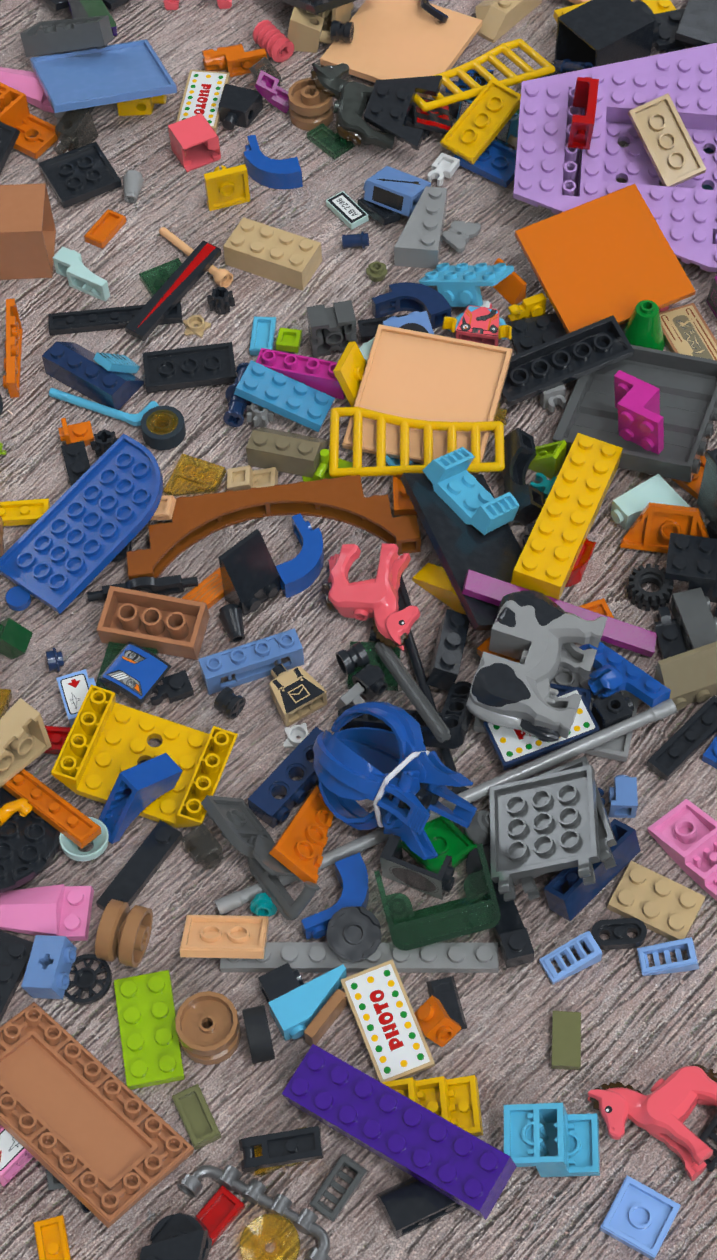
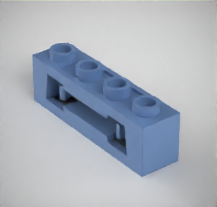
M294 628L198 660L201 676L208 694L211 695L222 691L226 687L232 688L270 676L271 670L275 667L274 662L277 660V664H281V659L288 656L291 661L282 664L286 670L304 665L303 647ZM232 674H235L234 680H231ZM227 677L231 681L221 683V678Z

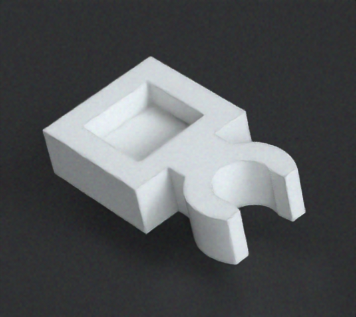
M441 153L431 165V171L428 173V182L437 179V186L440 187L444 182V177L450 179L459 168L460 159Z

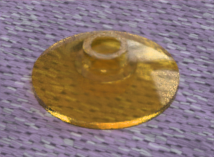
M264 1214L253 1219L243 1230L240 1238V1254L242 1260H297L300 1251V1238L295 1226L287 1218L277 1214ZM269 1242L276 1243V1250L272 1253L266 1251V1245Z

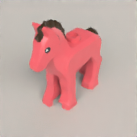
M382 543L376 579L349 583L348 572L353 562L359 558L361 550L355 544H342L340 554L330 556V560H328L330 569L328 583H322L323 588L321 591L325 595L323 600L326 607L330 611L338 612L346 618H355L360 621L373 618V631L376 633L377 640H380V643H384L385 646L398 647L404 651V640L408 638L412 625L420 617V611L417 606L410 605L399 611L398 589L400 577L411 560L409 553L399 556V548L396 544Z
M699 1064L679 1068L666 1080L663 1078L659 1079L653 1085L652 1093L647 1096L643 1095L641 1091L635 1090L631 1085L624 1086L620 1082H616V1084L610 1082L609 1085L602 1084L599 1088L588 1092V1101L594 1103L593 1109L600 1111L601 1117L607 1126L608 1135L612 1139L619 1140L624 1136L625 1124L627 1119H629L638 1127L646 1130L654 1138L665 1143L671 1151L680 1157L691 1181H694L706 1169L707 1164L704 1161L713 1155V1150L683 1123L697 1104L717 1106V1073H713V1069Z

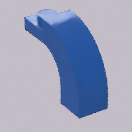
M256 135L247 136L248 145H245V152H243L244 164L248 175L254 181L273 189L284 190L303 187L302 171L297 157L282 160L268 158L260 151Z
M301 513L292 516V527L302 550L292 560L276 566L280 575L281 590L286 598L294 596L311 586L320 575L324 564L322 533L319 528L312 530L309 521H304Z
M360 852L335 862V874L343 889L341 897L332 907L301 920L302 931L306 940L325 936L329 921L341 908L348 906L367 907L369 899L368 873Z

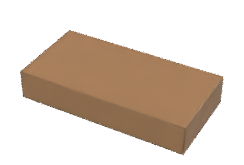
M340 989L336 990L304 1030L305 1042L308 1045H316L348 1005L346 993Z

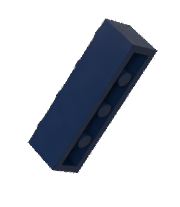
M614 819L610 824L617 845L610 847L617 866L606 870L601 859L600 862L593 863L596 882L595 884L585 886L583 878H579L578 867L563 869L544 888L550 910L571 921L641 851L635 829Z

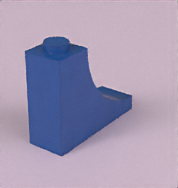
M167 753L120 772L98 819L106 825L111 844L120 841L128 826L148 805L175 788L183 770Z

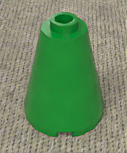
M650 300L640 301L636 305L623 332L631 345L663 350L665 342L659 307Z

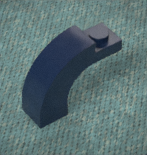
M403 282L389 285V293L372 298V314L375 318L401 311H427L432 329H436L443 325L444 317H451V306L444 296L435 289L419 283Z

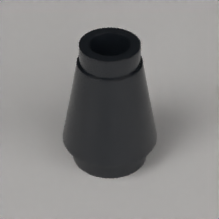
M228 604L221 607L218 618L231 642L236 643L244 640L242 609L237 604Z

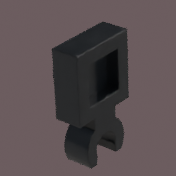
M186 671L164 677L162 685H157L151 694L157 693V695L151 697L150 701L152 706L161 704L165 698H168L170 703L194 696V691Z

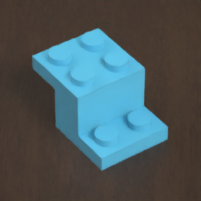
M563 1103L504 1105V1153L512 1158L517 1167L536 1166L541 1177L600 1176L597 1113L567 1114Z

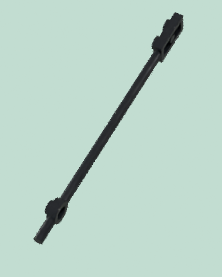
M402 575L398 589L399 611L411 605ZM410 630L408 638L404 642L418 686L437 711L430 686L426 685L427 677L412 631ZM439 748L443 764L457 772L450 749ZM451 786V791L456 795L469 789L464 786Z

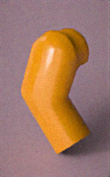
M20 798L4 804L0 808V826L17 811L22 817L29 814L33 810L32 805L28 803L29 800Z

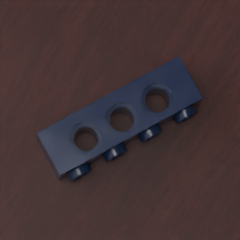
M315 727L248 798L249 808L254 815L273 829L279 822L283 823L288 818L290 810L296 804L299 805L305 800L308 791L313 786L319 785L318 777L314 770V762H309V760L314 759L313 746L316 738L323 732L318 727ZM294 777H302V779L297 781L292 780ZM277 795H284V796H285V797L282 798V799H276V798H274V797H276Z

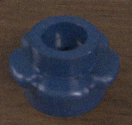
M55 648L51 651H46L49 671L57 670L59 672L60 667L64 666L62 652H57Z

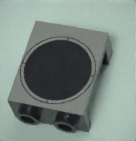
M390 834L380 856L382 876L443 900L445 893H450L455 883V877H453L455 868L452 867V857L446 855L439 873L436 874L403 861L401 837Z

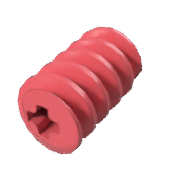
M263 20L256 25L253 31L255 43L260 48H265L266 53L275 62L287 61L294 52V44L269 20Z

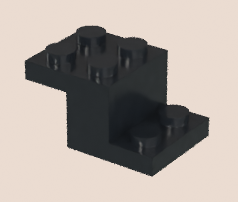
M670 533L665 579L688 582L687 590L702 588L704 596H708L710 602L717 603V539Z

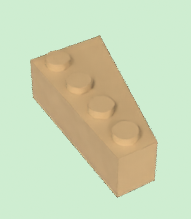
M21 698L0 719V787L52 746L41 714Z

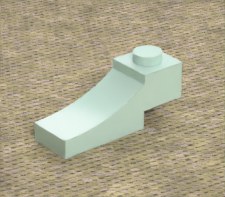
M62 246L53 257L56 273L67 277L70 287L106 301L110 297L107 280L95 275L85 267L80 253Z

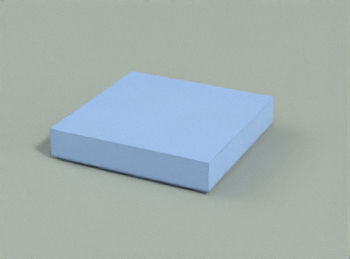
M627 1175L599 1230L649 1259L655 1260L681 1205Z

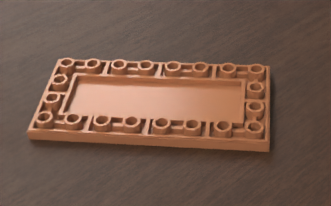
M35 1002L0 1027V1125L107 1228L113 1225L193 1154V1146Z

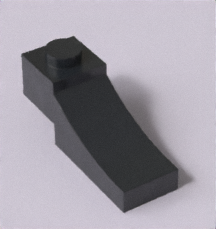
M499 890L485 893L483 895L484 903L506 968L533 962L534 950L527 928L524 927L514 900L504 901V894H500Z

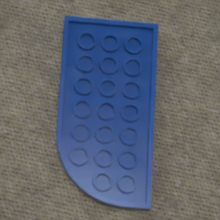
M123 434L0 558V574L61 614L145 527L156 512L163 492V476L153 454L144 445Z

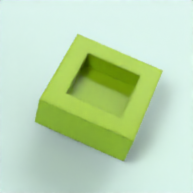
M280 328L276 341V350L298 353L302 340V330Z

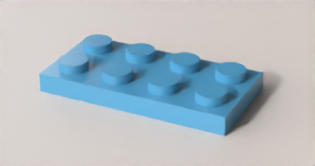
M252 360L234 391V395L317 432L320 431L335 399L324 392Z

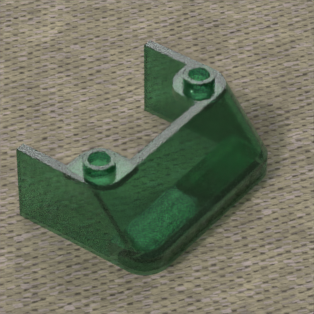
M475 843L481 870L469 874L464 880L466 897L413 911L411 901L406 895L402 893L386 895L380 869L374 870L391 939L398 949L407 951L491 929L499 923L501 913L482 843Z

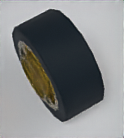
M166 405L156 406L149 409L141 419L142 437L145 443L153 449L170 450L182 443L186 436L184 417L174 407Z

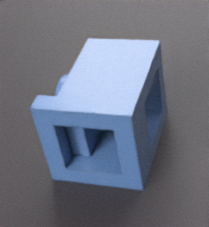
M627 775L614 777V786L609 787L608 792L610 803L609 817H636L638 808L637 777H629Z

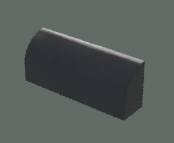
M414 1177L376 1194L396 1239L463 1207Z

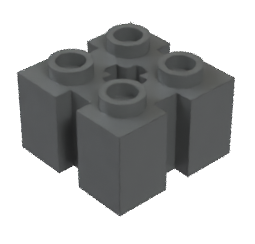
M351 300L333 303V307L325 308L324 304L306 307L308 337L313 358L331 355V351L335 350L343 353L349 342L356 341L357 343L356 318Z

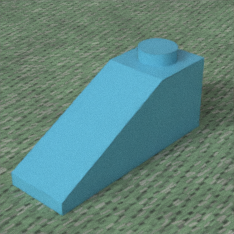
M344 964L268 1002L270 1014L285 1041L291 1038L298 1039L302 1037L304 1030L333 993L342 987L340 980L347 977Z

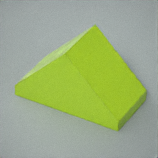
M562 440L536 446V456L528 469L542 473L550 479L553 476L556 477L565 461L566 441Z

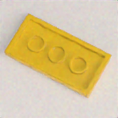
M492 78L440 141L441 146L469 163L474 164L520 108L521 94Z

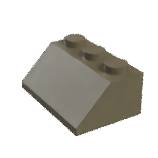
M265 427L257 428L252 431L246 446L248 465L264 469L276 467L277 471L313 478L320 463V451L327 449L329 440Z
M717 641L657 662L654 679L671 690L669 699L673 700L677 711L695 702L702 703L710 697L717 695Z

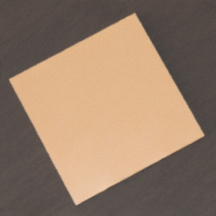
M365 0L349 21L354 22L352 43H346L344 40L333 41L320 58V64L335 66L345 63L349 66L350 75L374 83L376 80L433 76L450 70L482 27V20L430 3L434 8L448 16L447 21L444 23L421 8L420 0ZM417 93L420 97L427 99L431 97V95Z
M379 324L354 407L426 421H494L513 350ZM353 416L350 417L342 443L343 448L353 450ZM364 417L362 452L376 455L377 421ZM386 423V455L390 458L400 459V426ZM409 428V460L424 464L423 430ZM433 431L434 460L447 454V431ZM456 431L457 449L464 447L471 452V431ZM480 431L481 463H483L491 431ZM473 472L470 474H480V472Z

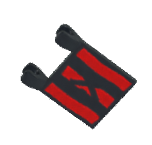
M421 97L425 102L433 101L431 99ZM413 102L414 127L446 135L453 126L452 116L457 119L460 103L424 112Z

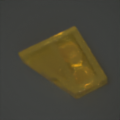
M182 453L164 489V494L180 496L217 492L226 469L225 467Z

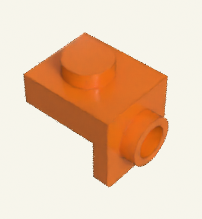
M433 995L415 1012L425 1037L441 1047H444L461 1030L459 1023L449 1017L440 1000Z

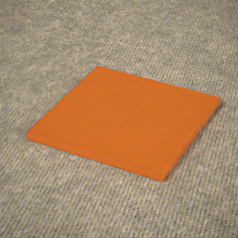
M635 184L515 231V237L567 334L614 315L619 325L627 323L636 305L643 300L653 301L661 309L695 295L696 291Z

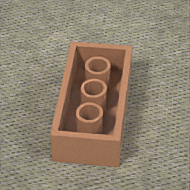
M110 586L97 632L102 643L125 647L128 642H132L150 652L198 660L210 615L207 604L204 602Z

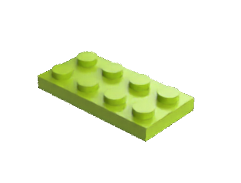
M169 970L114 980L127 1087L133 1090L185 1080L181 1047L176 1032V1012Z

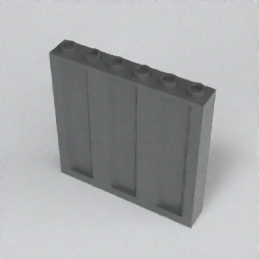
M631 345L634 349V356L578 378L552 439L553 442L566 441V457L577 433H581L623 448L618 468L652 475L659 474L662 477L686 482L692 481L694 473L698 474L701 465L700 456H705V451L707 450L706 440L707 438L711 439L714 430L713 422L717 421V360ZM619 370L660 389V415L664 417V449L659 455L652 451H647L631 441H626L619 436L618 409L615 408L614 375Z

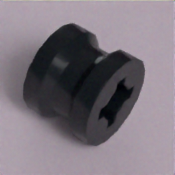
M226 687L216 697L214 708L218 711H224L228 718L234 719L243 710L246 699L241 695L236 696L234 690Z

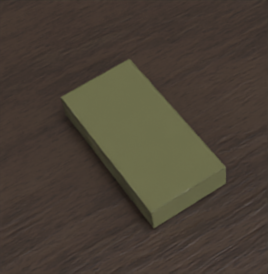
M552 1011L551 1069L580 1070L581 1012Z
M198 1084L172 1095L173 1102L195 1150L222 1138Z

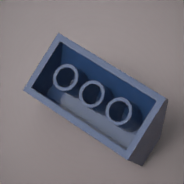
M56 341L42 355L47 375L93 401L117 410L144 385L143 380L130 373L107 371L95 362L94 357L96 354L74 342Z

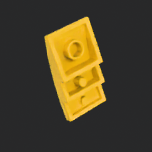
M475 1075L446 1079L444 1076L417 1081L411 1077L381 1082L474 1136L483 1135L478 1081Z

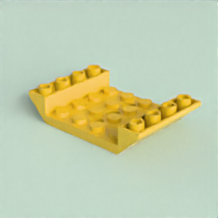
M91 685L54 764L51 775L77 795L106 804L120 772L138 765L142 760H150L167 753L183 771L175 788L153 801L139 816L156 822L162 820L174 828L202 826L207 811L201 802L207 795L214 796L238 734L213 726L210 734L116 703L115 692ZM152 738H157L162 744L158 747H151L147 742Z

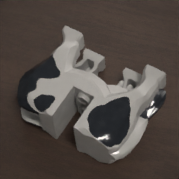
M534 590L518 591L503 596L498 608L497 618L491 630L489 650L520 660V663L483 651L466 704L470 713L493 725L521 730L543 742L558 741L560 736L567 739L582 695L575 693L568 697L558 698L556 695L559 694V691L551 688L550 684L555 678L559 667H564L573 673H579L582 678L588 680L597 650L593 648L582 650L574 643L582 645L591 644L598 648L607 617L600 616L595 620H584L575 614L565 612L546 595Z

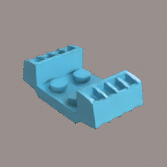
M461 447L432 460L422 471L433 484L436 494L465 524L473 525L485 535L514 520L520 506L510 492L495 499L493 498L492 494L467 471V468L475 458L467 449Z

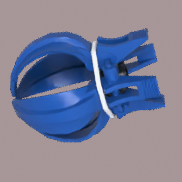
M376 701L357 704L345 710L334 721L331 727V731L334 732L333 735L328 730H325L317 736L313 752L314 770L318 777L320 792L326 806L335 817L357 830L385 827L383 830L384 834H394L401 837V840L405 842L410 850L423 860L438 857L424 830L430 817V810L465 828L469 827L477 808L453 793L446 786H472L473 782L461 773L446 767L440 761L435 751H426L420 724L404 709L387 702ZM363 714H370L385 722L393 732L369 727L340 729L352 719ZM442 797L456 804L454 810L452 811L438 801L439 798ZM369 799L374 801V811L371 813L365 811L355 800Z

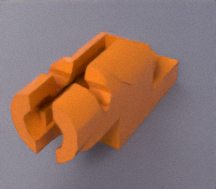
M242 44L228 47H217V51L213 49L202 51L205 71L218 72L226 70L230 72V77L268 69L265 48L245 52Z

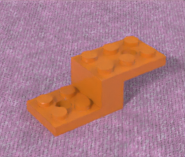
M0 82V122L20 131L13 148L37 160L63 136L62 129L30 114L26 94Z

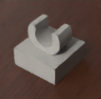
M564 384L540 394V404L543 409L548 408L550 412H554L557 405H561L562 409L566 408V388Z

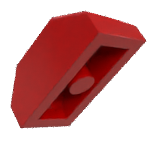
M586 538L565 587L581 582L596 542L589 541Z

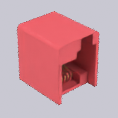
M202 113L168 125L171 150L186 172L221 159L219 137Z

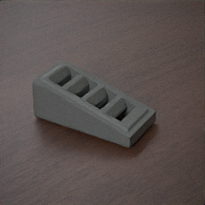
M343 1153L309 1205L334 1222L360 1187L369 1171ZM345 1166L357 1174L354 1179L342 1171ZM338 1176L350 1184L348 1189L335 1181ZM330 1186L343 1194L341 1200L328 1191ZM323 1196L337 1205L334 1210L320 1201Z

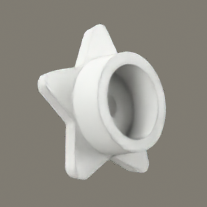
M306 723L294 725L291 728L285 727L288 738L283 746L285 748H296L309 734Z

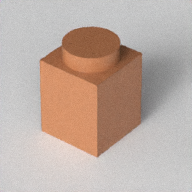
M46 183L0 185V280L52 278L56 227Z

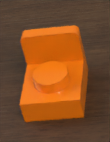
M61 418L62 427L58 428L61 442L66 441V444L84 441L85 446L91 445L90 442L94 441L90 421L67 425L66 418Z

